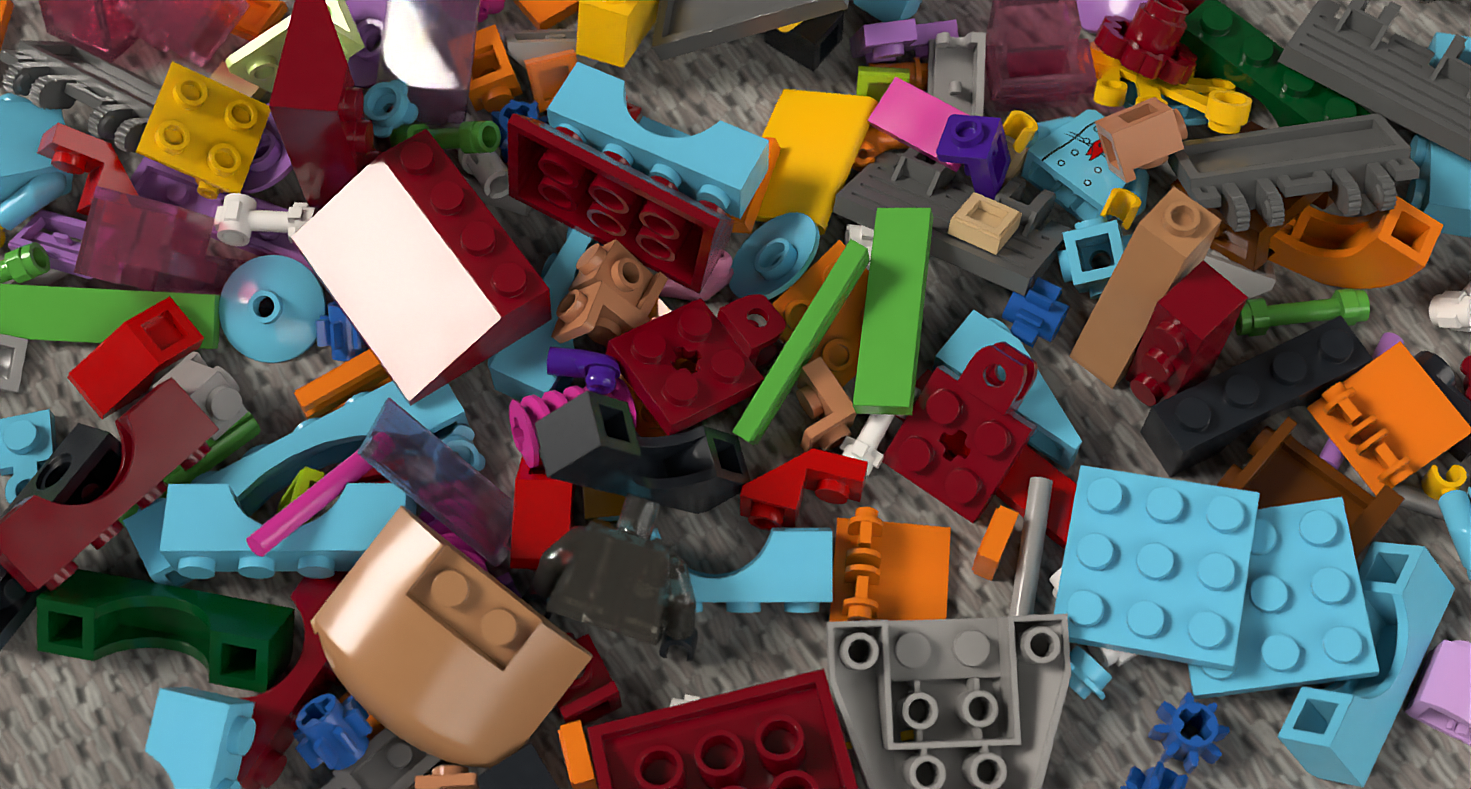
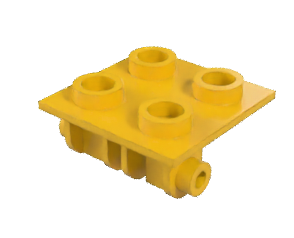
M172 61L136 153L195 178V182L198 185L197 192L205 198L217 199L219 193L224 192L230 194L241 193L271 112L269 105Z

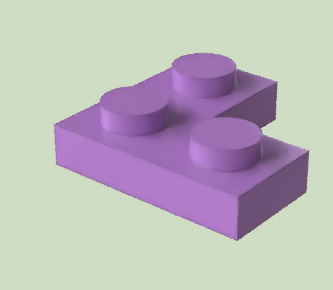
M915 19L863 25L849 39L852 58L865 57L866 65L868 63H891L896 61V57L904 55V51L915 50L916 57L920 59L928 58L929 39H935L936 35L942 32H949L950 37H959L957 20L916 24Z

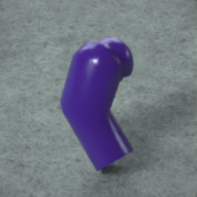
M552 346L549 348L547 357L548 375L585 379L589 391L602 395L614 391L616 379L620 377L621 370L617 360L612 356L582 349Z

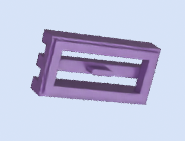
M42 209L10 241L8 247L10 250H13L23 245L37 242L47 252L50 268L92 280L98 273L94 267L95 262L105 265L112 258L107 251L108 248L119 250L125 242L116 229ZM42 228H45L54 233L51 235L48 233L40 232V230ZM70 237L88 241L91 245L73 241Z

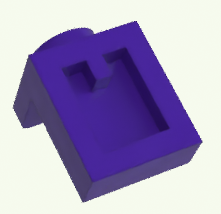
M952 114L948 117L936 149L938 160L940 162L964 164L965 174L971 177L975 193L994 200L1002 188L1011 162L1001 118Z

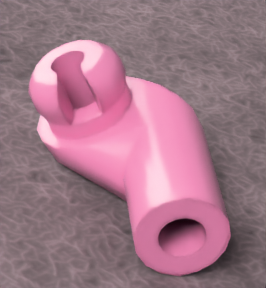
M723 251L700 294L668 278L659 296L690 301L702 298L703 301H707L730 283L734 274L731 268L733 263L731 255L727 251Z

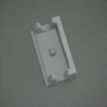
M949 32L938 33L935 39H929L927 93L972 116H983L986 32H970L966 37H950Z

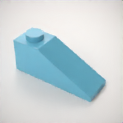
M973 309L935 356L932 372H934L936 367L944 365L961 376L976 352L985 346L994 345L1002 341L1007 342L1028 357L1030 356L1021 341L1012 335V332L1004 323L994 318H986ZM999 365L998 375L1005 381V370ZM1038 370L1031 389L1019 408L1014 412L1037 426L1028 444L1068 470L1075 461L1082 440Z

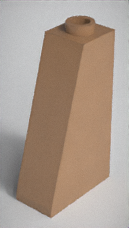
M1173 187L1137 225L1069 357L1113 389L1128 373L1156 303L1205 259L1222 220L1179 189Z

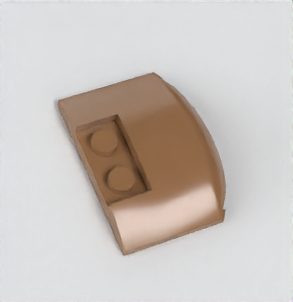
M400 506L310 621L315 635L319 634L325 656L337 678L371 716L402 740L441 760L462 766L490 769L519 751L593 657L590 652L404 506Z

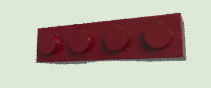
M172 377L158 384L115 421L122 444V459L116 478L100 497L88 504L63 505L34 494L23 499L0 519V564L27 592L38 590L43 585L50 591L57 588L78 569L79 566L72 560L89 544L96 550L107 544L124 528V525L118 519L135 504L141 510L148 507L168 489V485L163 481L168 474L179 465L184 471L189 470L212 450L206 441L219 428Z
M335 571L334 575L329 578H309L304 576L290 596L302 616L305 631L304 645L297 664L289 675L272 689L255 696L239 698L255 702L251 719H254L256 725L253 743L241 760L237 781L241 784V789H260L261 786L268 788L276 782L287 762V757L283 754L295 739L293 732L299 729L296 725V718L299 712L311 700L326 694L332 684L336 686L342 685L329 665L330 663L325 656L319 634L315 635L310 621L349 571Z

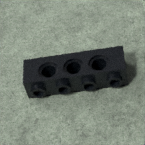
M78 423L3 512L0 519L23 499L34 494L63 505H82L94 501L110 487L117 476L122 459L121 442L108 431ZM1 564L0 651L36 608L37 597L47 589L43 585L38 590L27 592Z

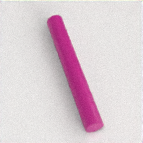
M377 434L248 536L246 542L252 552L259 557L267 554L344 491L347 483H355L393 452L391 442L382 434Z

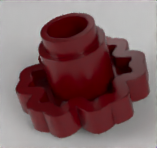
M1147 0V2L1140 3L1132 21L1119 15L1105 16L1096 33L1094 43L1105 55L1120 60V63L1125 68L1149 79L1155 80L1160 78L1172 85L1187 84L1197 66L1195 62L1198 57L1186 45L1179 42L1187 28V23L1184 20L1189 11L1176 0Z

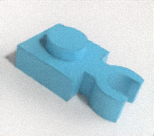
M50 409L0 419L1 476L13 474L5 487V497L9 504L13 502L57 449L55 417Z

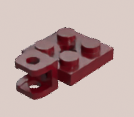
M762 294L747 295L720 307L717 318L702 298H699L609 340L606 354L617 360L622 376L667 436L674 435L757 392L764 380L759 371L766 368L774 360L777 347L773 343L782 337L786 328V321L767 297ZM751 314L761 315L765 318L767 324L759 327L756 321L748 320L747 317ZM679 358L688 359L696 364V373L691 374L686 368L676 370L673 366Z
M1002 341L994 345L985 346L976 352L961 376L944 365L936 367L913 405L912 415H907L886 450L882 462L974 524L988 507L1037 426L1014 412L1019 408L1036 379L1038 371L1036 361L1007 342ZM999 365L1005 370V381L998 375ZM962 430L968 435L964 443L971 449L968 457L963 454L952 457L947 452L946 434L953 436Z

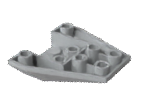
M1067 614L902 621L826 622L828 684L868 789H1042L1071 677ZM913 730L914 739L901 741L900 732Z

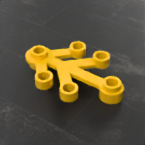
M1094 41L1090 43L1089 51L1083 54L1082 65L1091 70L1090 75L1099 79L1096 82L1093 100L1100 105L1120 107L1125 104L1128 85L1120 81V77H1123L1136 84L1138 97L1136 98L1135 105L1153 97L1168 105V102L1161 98V95H1164L1205 113V117L1209 120L1208 127L1215 132L1223 134L1239 133L1241 126L1248 122L1252 99L1242 93L1235 92L1236 86L1230 81L1217 78H1194L1196 69H1194L1187 84L1172 85L1160 78L1155 80L1149 79L1125 68L1120 63V60L1105 55Z

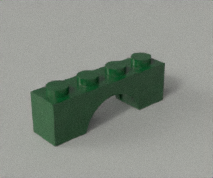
M1205 0L1185 18L1184 21L1187 23V28L1179 42L1186 45L1198 57L1195 62L1197 66L1194 78H1217L1234 83L1236 87L1245 90L1258 99L1269 110L1279 127L1371 114L1355 101L1278 62L1284 48L1219 0Z
M77 569L52 591L47 588L37 597V651L96 661L107 655L124 650L139 648L168 649L187 654L200 661L207 669L210 684L264 693L271 689L290 664L293 654L295 608Z

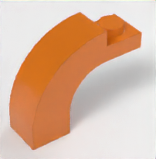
M1396 196L1397 201L1394 209L1377 210L1369 215L1359 217L1337 216L1320 211L1309 205L1270 238L1269 248L1271 251L1267 260L1329 286L1353 289L1386 287L1402 282L1425 268L1443 228V224Z

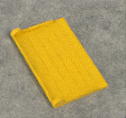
M783 89L762 134V137L776 138L781 150L756 221L768 222L786 213L799 212L808 215L816 223L820 235L825 234L833 212L836 194L844 187L869 129L870 123L867 120L878 105V101L868 96Z

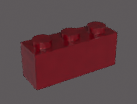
M1204 260L1156 303L1125 378L1130 382L1133 394L1147 406H1153L1201 383L1210 374L1248 299L1243 292Z

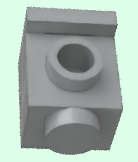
M192 351L152 386V388H155L158 384L172 377L219 428L209 438L213 441H216L248 412L242 404V398L238 392L240 389L233 377L219 366L214 368L208 367L201 355L195 351Z

